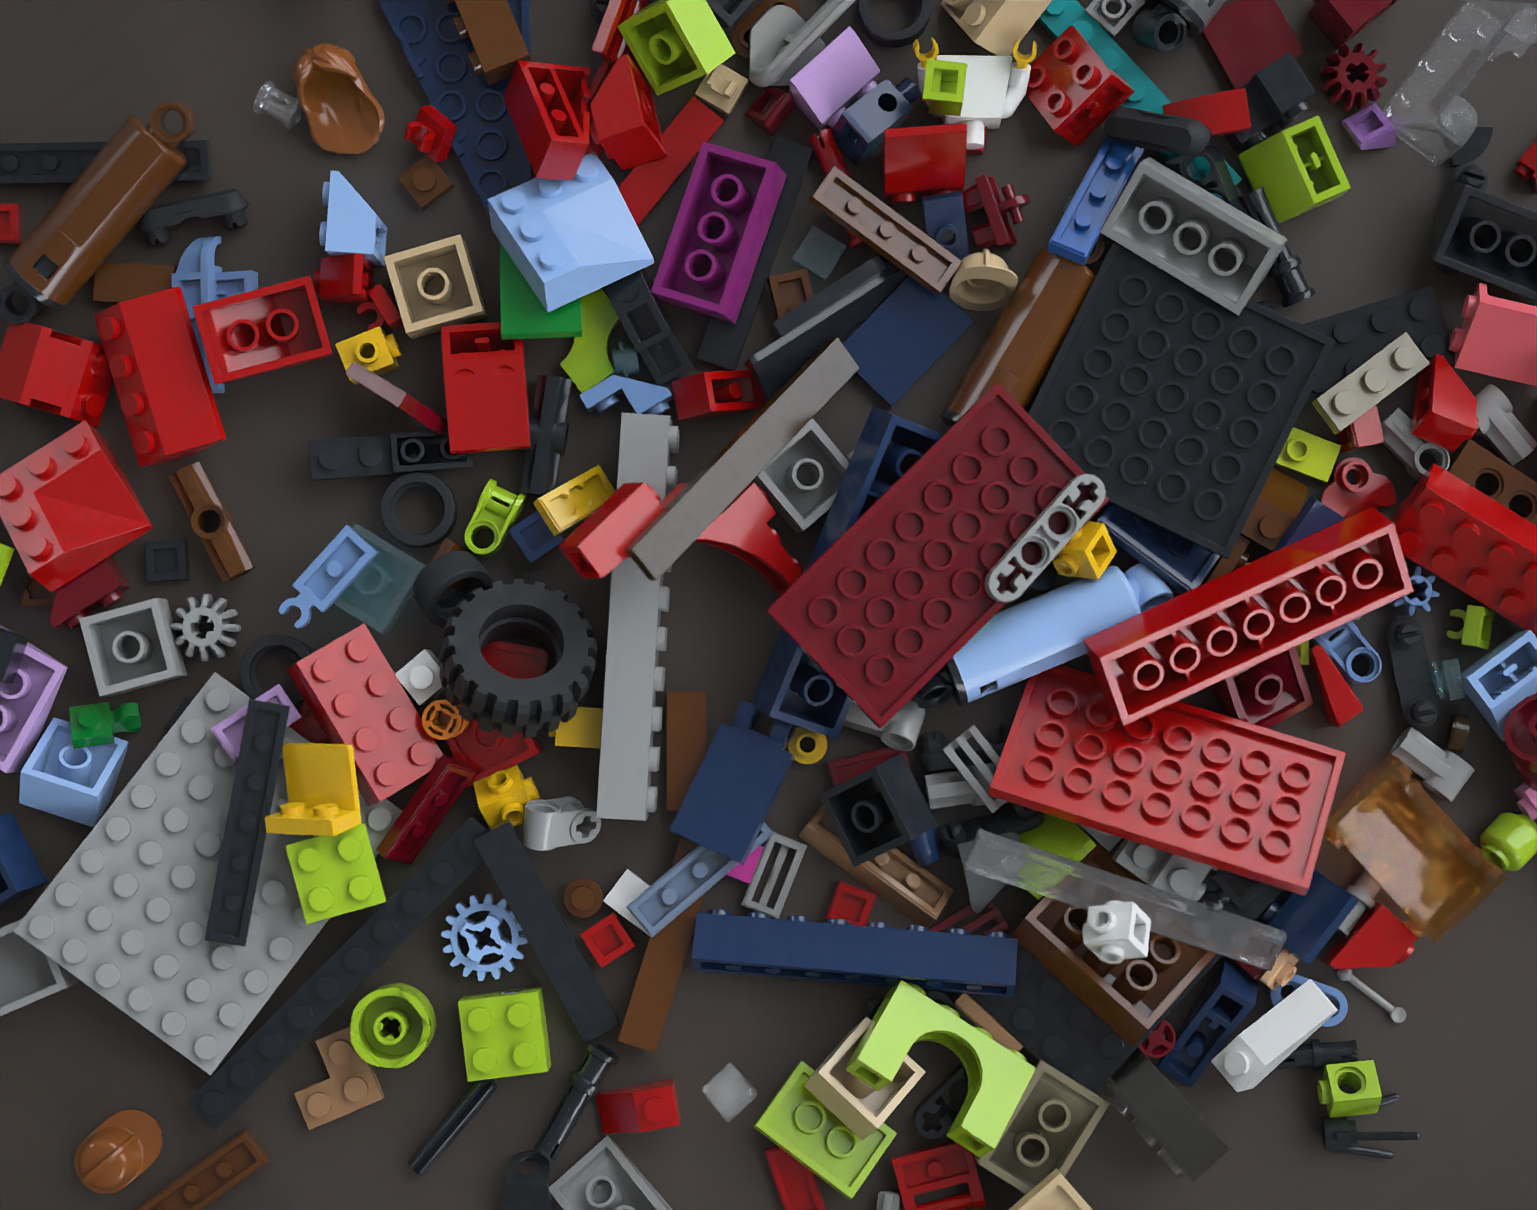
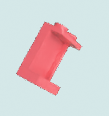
M1478 282L1474 295L1468 294L1465 298L1461 317L1464 318L1461 328L1455 327L1450 337L1449 351H1454V368L1537 386V307L1490 296L1487 294V284Z

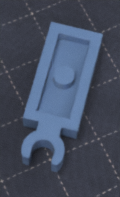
M346 525L292 584L300 592L297 598L285 600L280 605L278 611L285 615L289 612L290 608L294 606L299 607L301 617L294 626L298 629L305 627L311 620V610L314 606L325 613L379 552L350 526Z

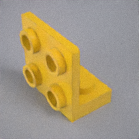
M322 743L284 744L282 752L288 803L280 806L281 811L265 817L266 833L335 836L362 824L353 746L350 744Z

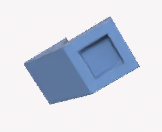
M616 375L608 377L579 395L589 413L597 409L599 414L617 405L620 402L617 396L622 393L625 394L636 414L661 415L670 409L667 403L673 400L671 392L666 387Z

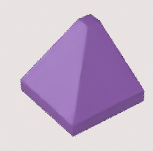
M1376 103L1340 121L1341 126L1360 150L1389 148L1397 144L1395 127Z

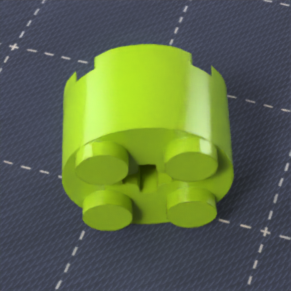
M402 982L382 985L366 995L356 1005L350 1024L351 1043L357 1054L370 1065L383 1068L404 1067L416 1060L432 1041L437 1026L434 1009L428 998L413 986ZM396 1018L401 1024L398 1027L399 1032L394 1030L390 1033L385 1028L389 1023L388 1019L394 1020Z

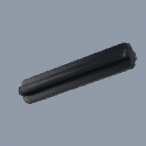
M492 1079L475 1081L411 1157L408 1165L415 1173L424 1176L495 1092L497 1085Z

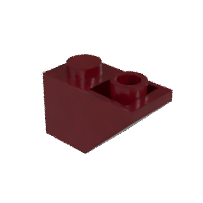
M111 555L56 590L49 620L53 628L64 629L67 627L69 631L81 626L80 618L88 617V613L99 606L103 610L110 608L124 598L122 592L131 586Z

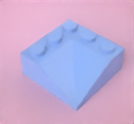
M595 152L583 156L573 181L534 178L487 199L493 232L547 312L654 264V258L614 179Z

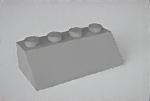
M1150 157L1140 162L1100 231L1102 234L1237 315L1242 312L1288 240Z

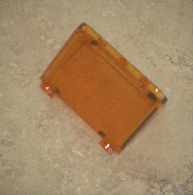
M1388 753L1329 813L1324 836L1338 850L1343 845L1408 916L1403 923L1419 940L1426 935L1433 943H1436L1503 885L1508 878L1496 864L1490 863L1477 846L1472 844L1424 791L1422 785L1416 779L1410 777L1412 772L1401 759Z

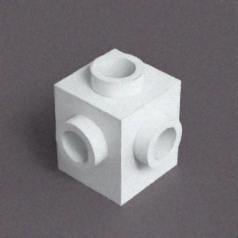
M1108 901L1105 905L1089 906L1087 923L1083 926L1084 944L1101 961L1116 964L1121 963L1123 959L1147 957L1151 919L1134 902Z

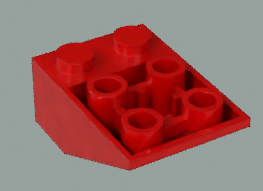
M501 322L441 326L450 454L531 448L524 339L502 340Z

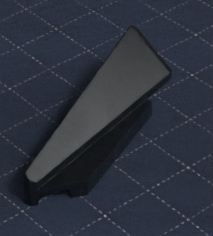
M877 255L773 322L768 330L775 341L748 358L744 364L766 398L770 400L830 338L838 337L840 340L909 275L882 255Z

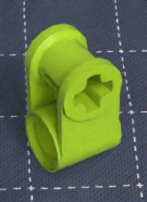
M490 479L464 535L466 545L475 555L489 558L498 554L509 534L508 530L514 526L521 514L527 495L523 493L519 495L513 494L497 486L496 480ZM495 499H496V500H499V501H501V502H503V503L509 505V507H506V506H504V505H502V504H500V503H498V502H496V501H494V500H495ZM485 528L492 530L495 537L492 545L485 549L477 548L473 540L477 531Z

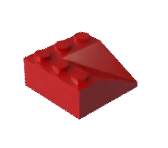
M84 420L0 474V517L29 575L51 593L153 529L108 441L87 420Z

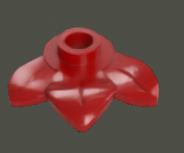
M1357 457L1343 459L1336 465L1333 472V482L1324 489L1320 499L1321 503L1345 518H1349L1371 507L1377 510L1378 506H1391L1396 504L1397 501L1395 490L1390 480L1383 475L1372 473L1370 466L1364 460ZM1349 470L1356 474V482L1353 485L1346 479Z

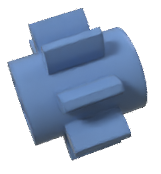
M1419 566L1413 567L1410 574L1411 584H1418L1419 589L1415 592L1418 598H1408L1405 595L1392 601L1390 604L1391 607L1406 606V616H1413L1415 606H1418L1423 612H1429L1431 609L1427 602L1431 597H1438L1440 593L1432 591L1431 583L1436 577L1434 575L1420 576L1421 568Z

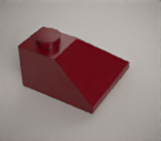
M1295 647L1211 685L1214 695L1229 717L1268 729L1314 704Z

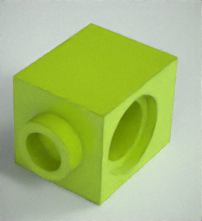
M1374 1060L1326 1065L1322 1080L1317 1081L1318 1098L1321 1105H1327L1329 1118L1378 1112L1382 1093ZM1339 1086H1351L1357 1093H1344L1340 1090Z

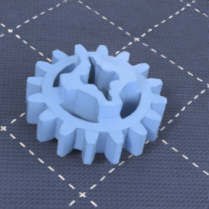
M492 893L486 894L482 903H480L476 894L470 896V907L459 902L456 905V909L460 915L449 914L445 919L452 925V929L444 930L441 933L442 937L451 940V943L443 948V952H454L456 956L450 965L454 967L462 963L465 966L463 970V976L465 977L473 970L477 971L478 981H483L487 972L490 971L495 980L501 977V967L512 972L515 969V965L511 959L514 957L522 960L525 953L518 947L529 942L526 936L520 935V930L522 929L516 921L513 912L506 909L507 901L505 898L498 904L493 903ZM477 911H490L486 919L478 922L467 918L470 914ZM504 919L510 927L512 941L504 936L501 927ZM486 927L492 930L490 937L495 940V943L489 942L486 946H482L479 944L481 937L476 934V931L482 932ZM459 934L467 939L470 948L468 954L461 947ZM493 952L504 956L496 962L481 963L485 955Z

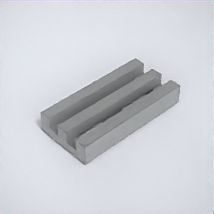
M972 725L942 750L991 813H993L1007 801L999 798L992 800L954 752L960 746L991 785L994 775L968 744L967 740L973 737L996 767L1000 757L976 726Z
M773 832L774 834L766 840L741 905L779 919L807 845ZM774 842L782 844L760 901L757 903L752 901L753 895ZM790 847L795 849L796 853L775 906L772 909L766 905Z

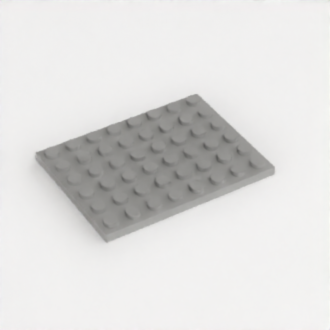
M216 672L210 677L14 930L16 934L209 1075H212L329 920L328 918L306 924L285 845L314 838L317 835L266 833L246 946L204 940L238 761H232L211 728L246 706L250 699L249 696ZM286 727L283 745L287 743H310L292 728ZM281 752L270 815L281 811L280 806L288 803L283 752ZM358 790L361 822L366 825L373 854L376 858L379 854L376 848L398 819L402 810L387 799L368 807Z

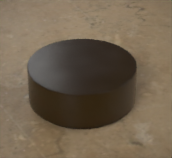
M1457 713L1452 715L1446 736V750L1454 754H1463L1469 734L1470 716Z

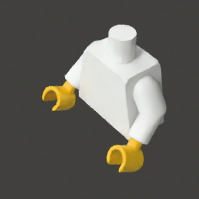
M931 37V51L924 54L919 52V41L916 39L913 43V50L921 61L917 65L921 96L923 94L927 59L934 60L936 58V60L967 63L964 98L960 116L932 114L942 118L943 125L966 123V149L983 148L984 127H988L987 129L999 128L1001 119L1012 116L1026 95L1031 66L1028 63L1032 62L1037 54L1036 42L1033 41L1032 52L1023 55L1018 52L1020 38L1015 40L1013 56L1016 62L1012 63V56L938 55L939 47L933 37ZM925 101V103L929 107L930 101Z

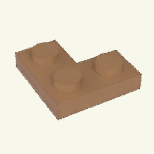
M350 1026L315 1041L330 1077L294 1093L309 1130L380 1101L385 1097L372 1065L364 1061L357 1054L351 1043Z

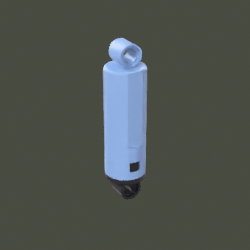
M1142 563L1131 567L1125 573L1117 566H1108L1099 580L1079 578L996 613L913 697L919 708L923 709L936 707L944 703L951 696L959 706L965 705L1086 654L1087 650L1083 642L1084 639L1174 598V595L1166 581Z

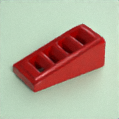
M1319 644L1309 645V666L1328 722L1332 727H1340L1364 711V707L1323 647Z

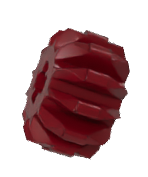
M1357 43L1353 51L1347 44H1342L1338 48V54L1330 52L1326 56L1325 60L1329 66H1323L1319 70V75L1328 79L1320 85V91L1327 92L1332 90L1334 93L1328 100L1329 104L1333 105L1339 99H1342L1344 111H1349L1354 103L1359 110H1364L1368 106V100L1376 102L1381 97L1378 88L1385 87L1388 79L1379 74L1387 66L1385 62L1374 63L1373 60L1378 54L1377 50L1373 49L1365 55L1363 43ZM1352 71L1359 75V78L1354 83L1347 79Z

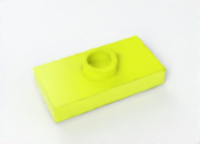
M1293 427L1275 465L1319 482L1327 483L1341 445Z

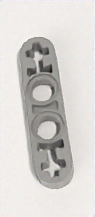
M1084 474L1074 477L1065 485L988 572L984 585L990 598L999 602H1009L1022 595L1104 501L1106 491L1104 484L1098 477ZM1078 484L1080 486L1091 484L1093 488L1090 491V495L1093 497V500H1084L1076 506L1075 510L1081 512L1078 518L1075 511L1063 504L1062 501L1066 499L1068 504L1073 503L1081 493L1077 488ZM1055 511L1064 513L1069 521L1068 529L1062 535L1053 533L1048 526V519ZM1029 541L1037 543L1042 550V557L1035 565L1025 563L1021 556L1022 547ZM1012 559L1014 564L1019 569L1027 572L1028 575L1024 578L1022 573L1016 574L1009 583L1013 588L1012 592L1002 591L999 593L997 588L1000 583L996 577L998 575L1002 577L1007 576L1015 569L1014 566L1008 564Z

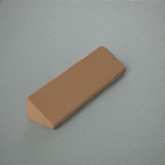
M822 803L799 834L801 839L920 926L928 928L937 919L955 891L897 848L854 867Z

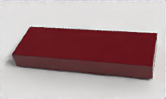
M442 755L376 848L383 858L411 865L475 775L476 770L472 765Z

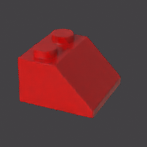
M628 54L619 56L590 104L594 120L589 121V129L594 142L602 144L606 157L609 160L614 159L624 171L666 157L667 154L651 87Z

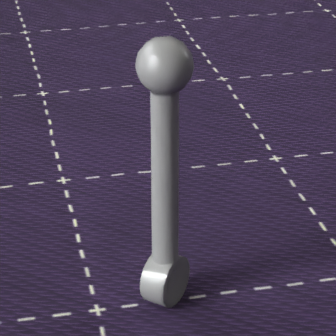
M1352 969L1337 970V976L1340 980H1348L1389 1012V1017L1392 1021L1401 1023L1406 1019V1011L1403 1008L1393 1006L1355 977L1352 974Z

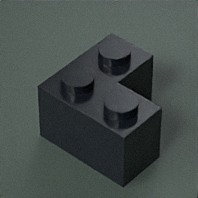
M1290 52L1255 73L1248 83L1239 88L1246 89L1251 129L1223 135L1234 151L1243 145L1250 149L1269 137L1265 131L1276 124H1279L1281 129L1287 127L1302 116L1301 114L1309 108L1307 101L1315 94V90Z

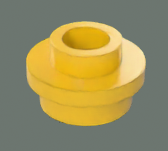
M799 726L788 743L789 753L794 755V759L797 762L813 764L821 760L825 755L827 739L823 734ZM804 737L814 739L815 748L813 751L804 752L801 750L800 741Z

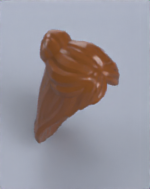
M321 43L314 45L312 48H307L294 64L291 79L296 87L299 103L307 117L312 139L321 149L337 154L355 153L360 155L365 153L379 141V136L384 129L385 118L382 107L372 95L358 70L354 56L347 49L340 48L334 44Z

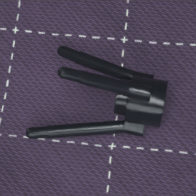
M1393 1093L1382 1096L1379 1107L1398 1101L1400 1099L1399 1094ZM1349 1116L1321 1118L1324 1150L1333 1149V1154L1351 1153L1392 1159L1394 1157L1392 1151L1353 1144H1357L1358 1141L1419 1140L1421 1138L1419 1132H1357L1355 1120H1348L1347 1117Z

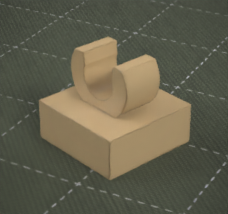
M720 64L706 74L695 92V97L729 117L748 86L749 80Z

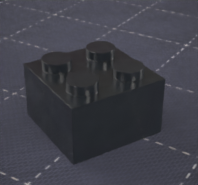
M902 753L818 795L854 867L905 844L938 826Z

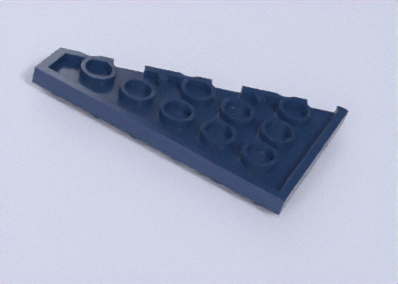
M377 0L430 104L458 127L452 146L490 218L487 199L532 179L531 164L503 99L511 77L489 86L484 73L476 76L467 54L474 51L470 39L461 40L453 17L459 15L455 3L447 5L445 0ZM507 0L531 58V1Z

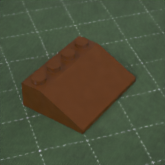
M1097 842L1096 846L1023 919L1011 937L1017 938L1018 943L1133 1047L1219 950L1138 877L1112 860L1113 855ZM1108 901L1134 902L1151 919L1147 957L1123 959L1121 963L1116 964L1101 961L1084 944L1083 926L1087 923L1089 906L1105 905Z

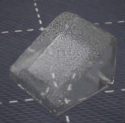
M731 1062L701 1089L727 1122H730L758 1094L757 1090Z

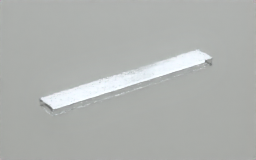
M981 829L978 830L965 862V870L1088 910L1089 906L1105 905L1108 901L1134 902L1151 919V932L1268 971L1272 970L1287 939L1286 932Z

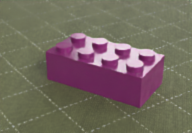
M702 142L651 293L664 303L736 324L787 177L776 162Z

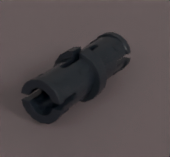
M1310 1039V1043L1301 1044L1276 1069L1312 1067L1313 1071H1322V1067L1329 1064L1357 1062L1356 1040L1320 1043L1319 1039Z

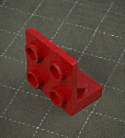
M1069 26L1030 65L1031 71L1026 95L1051 128L1078 147L1108 118L1112 110L1118 108L1135 91L1127 81L1107 67L1078 29L1074 26Z

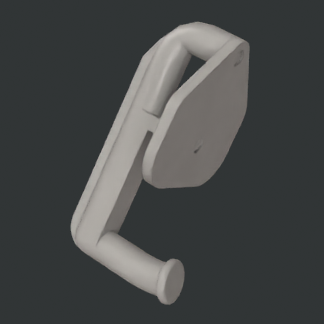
M827 0L807 22L794 9L786 5H775L769 8L752 25L749 32V80L751 83L758 87L790 85V80L826 48L820 37L856 0Z

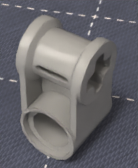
M573 796L548 800H531L525 804L522 843L529 849L540 851L552 850L556 847L585 844L592 841L599 833L601 818H596L597 812L594 810L583 808L582 803Z

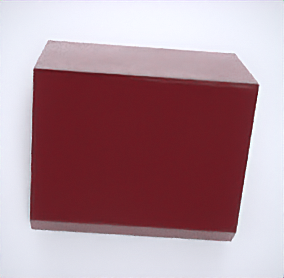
M768 86L763 89L745 116L773 137L794 110L796 104L788 92Z

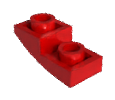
M1245 88L1203 95L1162 106L1163 114L1200 121L1210 129L1211 136L1251 129Z

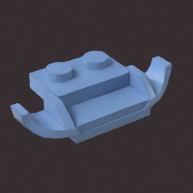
M221 236L202 237L194 240L181 256L176 273H171L172 288L181 287L212 392L225 393L224 384H214L192 306L258 289V272L252 270L222 272V267L215 265L214 258L216 247L218 244H222Z

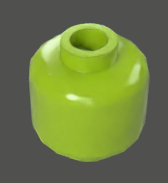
M1512 812L1500 814L1480 835V845L1482 847L1480 853L1491 867L1498 871L1520 870L1537 853V824L1525 814L1517 815Z

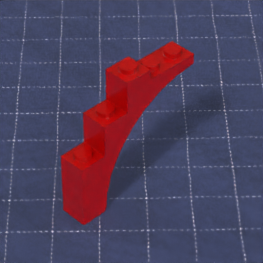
M645 482L624 483L558 547L581 578H603L630 557L625 549L689 483H679L661 502L659 494L650 485L645 484ZM754 482L749 483L694 541L713 545L737 556L760 573L778 595H781L803 573L799 562L789 556L781 545L779 534L766 524L776 512L769 503L767 493Z

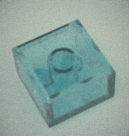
M356 523L353 530L379 553L333 604L378 632L389 635L412 598L413 585L418 574L424 569L426 564Z

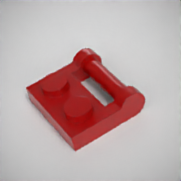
M951 1141L891 1157L905 1210H963L974 1207V1210L987 1208L973 1153L957 1142ZM965 1182L968 1183L969 1192L919 1205L915 1204V1195Z

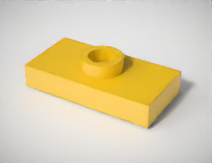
M597 465L541 496L533 504L555 537L590 517L616 490L600 465Z

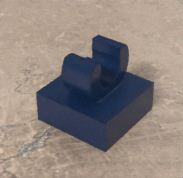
M538 510L508 530L531 564L564 542L560 534L554 537Z

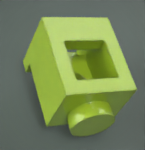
M927 59L922 101H930L928 113L960 116L964 98L967 63Z

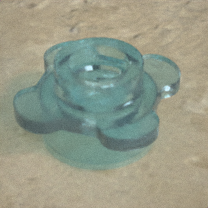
M622 338L618 339L619 348L612 349L616 373L623 372L624 377L629 378L631 374L640 373L638 355L632 342L623 343Z

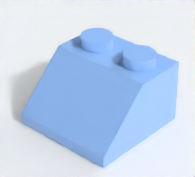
M53 717L20 772L19 803L94 828L111 800L129 741L114 737V743L74 749L70 722Z

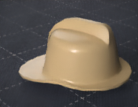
M983 249L982 253L970 254L961 260L962 263L957 268L949 288L950 298L955 304L972 311H991L999 309L1008 303L1018 284V276L1008 269L1007 264L1001 257L991 254L989 249Z

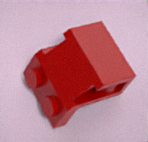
M9 322L0 351V398L79 422L87 420L92 426L99 427L113 381L103 345L54 332L50 328L28 322L21 324Z

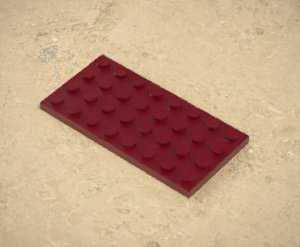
M997 382L804 571L765 612L878 728H882L1007 603L990 598L984 585L985 577L1065 485L1074 477L1084 475L1085 473ZM1078 484L1077 488L1081 493L1073 503L1068 504L1066 499L1062 501L1063 504L1075 511L1078 518L1081 512L1075 510L1076 506L1084 500H1093V497L1090 495V491L1093 488L1091 484L1086 486ZM1106 495L1100 507L1092 514V516L1084 523V525L1110 500ZM1055 511L1048 519V526L1053 533L1062 535L1068 529L1069 521L1064 513ZM1031 541L1024 544L1021 549L1022 559L1029 565L1037 564L1042 557L1040 546ZM1012 559L1008 564L1014 566L1015 569L1007 576L1002 577L998 575L996 577L1000 583L997 588L999 593L1002 591L1012 592L1013 588L1009 583L1016 574L1022 573L1024 578L1028 575L1027 572L1019 569Z

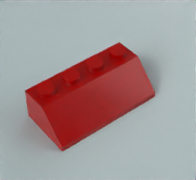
M174 287L119 302L94 315L139 467L177 462L227 439L181 287Z

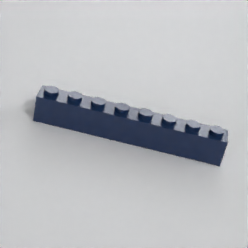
M710 909L707 913H697L692 962L694 971L883 987H894L899 981L903 980L906 983H913L923 990L1014 997L1018 939L1010 938L1008 934L1003 932H989L986 936L970 935L967 930L957 928L948 929L946 933L931 932L929 928L920 925H910L906 929H894L881 922H869L866 926L850 925L848 921L842 919H828L826 923L810 922L809 918L797 915L788 916L786 920L771 919L769 915L760 912H751L747 916H734L726 910Z

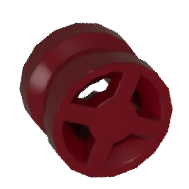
M1163 1019L1157 1029H1154L1137 1048L1146 1056L1152 1058H1160L1169 1054L1176 1042V1035L1172 1025Z

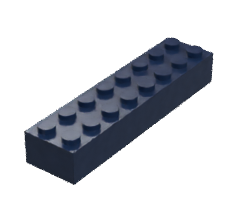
M872 406L806 570L943 434ZM781 629L751 703L770 717L837 739L853 701Z

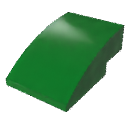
M500 242L502 340L582 337V297L547 312Z

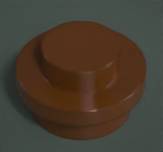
M578 878L566 887L563 899L565 907L572 915L586 918L593 916L599 911L603 904L604 896L600 885L590 878Z

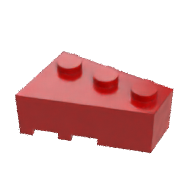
M517 61L503 99L536 178L573 181L589 145L590 113L587 112V103L590 98V90L587 88L590 68Z

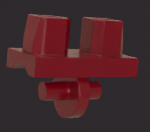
M987 174L974 178L976 184L961 193L966 213L972 214L985 208L989 222L972 228L978 248L997 245L1010 247L1017 244L1018 241L1008 212L1014 225L1024 222L1025 220L1020 208L1030 203L1028 195L1016 196L1012 184L1001 187L1005 199L1003 201L995 176L988 177Z

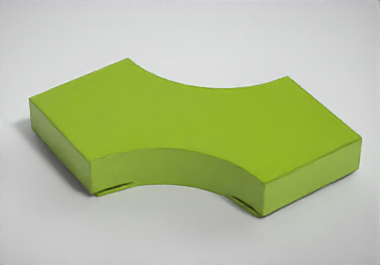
M602 288L582 297V337H575L569 354L560 363L581 393L615 374L608 357V342L613 329L620 323V319Z

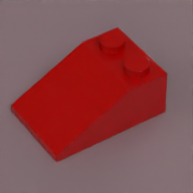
M966 123L885 129L880 150L883 200H892L893 205H910L916 203V198L956 191L963 192L967 142Z
M311 276L192 306L215 385L304 364L333 355Z

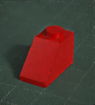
M359 253L321 258V269L315 268L314 290L319 292V298L325 303L360 305L364 302H373L368 291L374 287L375 266L364 254Z
M1436 353L1429 361L1430 364L1416 376L1411 435L1454 452L1466 439L1470 440L1478 428L1479 419L1476 417L1477 399L1444 356Z
M748 370L703 372L672 382L678 421L709 419L760 410L766 405L764 393Z
M1375 902L1371 910L1366 909L1350 931L1349 936L1343 935L1321 960L1333 969L1392 967L1396 962L1398 964L1403 963L1415 949V946L1412 944L1418 936L1383 904Z
M674 1078L604 1091L596 1095L603 1134L641 1133L680 1125L681 1114Z

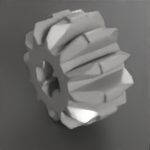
M203 594L201 605L195 597H189L187 604L190 612L183 608H177L175 611L179 617L184 619L183 623L171 624L172 630L183 631V635L176 638L175 644L182 646L189 643L185 655L194 657L199 651L201 661H210L212 651L218 658L225 657L226 653L222 643L235 647L237 641L231 638L229 633L241 631V625L229 623V620L238 615L237 610L230 609L223 612L227 606V600L220 597L213 604L211 594ZM206 621L214 623V630L207 632V634L199 632V624H204Z

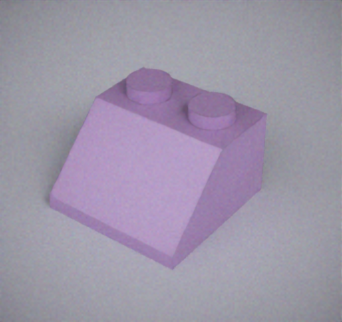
M849 26L790 80V95L799 109L820 131L824 130L828 125L834 129L841 114L857 99L862 98L878 85L876 82L880 77V69L855 31Z

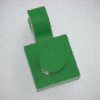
M110 702L69 707L71 738L74 749L114 743V733L142 730L138 703H125L118 706L114 711H111Z

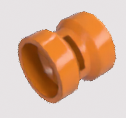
M447 698L430 703L422 715V725L426 733L438 740L450 739L462 734L468 727L469 722L459 715L460 705L452 706Z

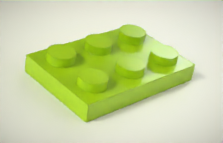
M800 1061L753 1127L850 1200L854 1197L897 1133L885 1123H882L876 1131L861 1140L803 1085L815 1070L803 1061Z

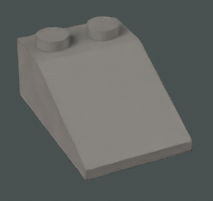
M608 1135L549 1187V1192L563 1210H673Z

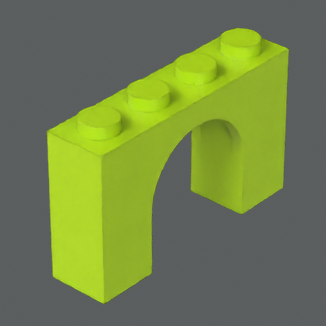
M901 980L887 992L845 1070L879 1092L892 1082L913 1043L932 1041L948 1047L959 1057L965 1067L968 1077V1092L947 1137L981 1158L996 1148L1036 1068L1026 1062L1025 1056L1020 1052L1010 1048L1006 1049L994 1041L992 1035L985 1029L973 1027L959 1018V1014L953 1008L947 1005H939L927 997L925 991L919 986Z

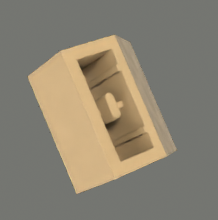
M942 0L940 4L976 44L997 56H1010L1013 52L1015 40L1020 38L1021 42L1052 0Z

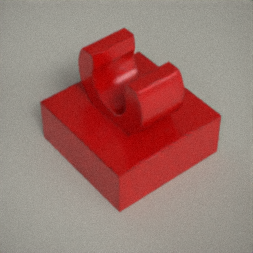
M433 105L420 107L416 121L408 123L403 138L415 144L419 152H424L434 162L447 160L458 127Z
M381 283L368 291L373 302H364L356 309L360 316L365 315L368 311H375L377 313L376 322L367 327L368 330L379 326L383 329L386 322L393 330L403 325L398 306Z

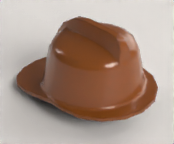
M136 1109L123 1110L109 1117L90 1133L76 1150L74 1157L75 1172L81 1183L91 1191L100 1194L116 1193L128 1186L149 1168L160 1154L163 1141L162 1131L157 1121L148 1113Z

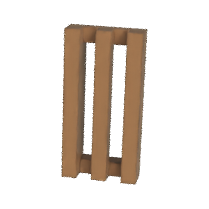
M956 993L953 996L954 1005L978 1027L988 1031L994 1041L1006 1049L1010 1048L1018 1052L1023 1048V1045L968 993Z

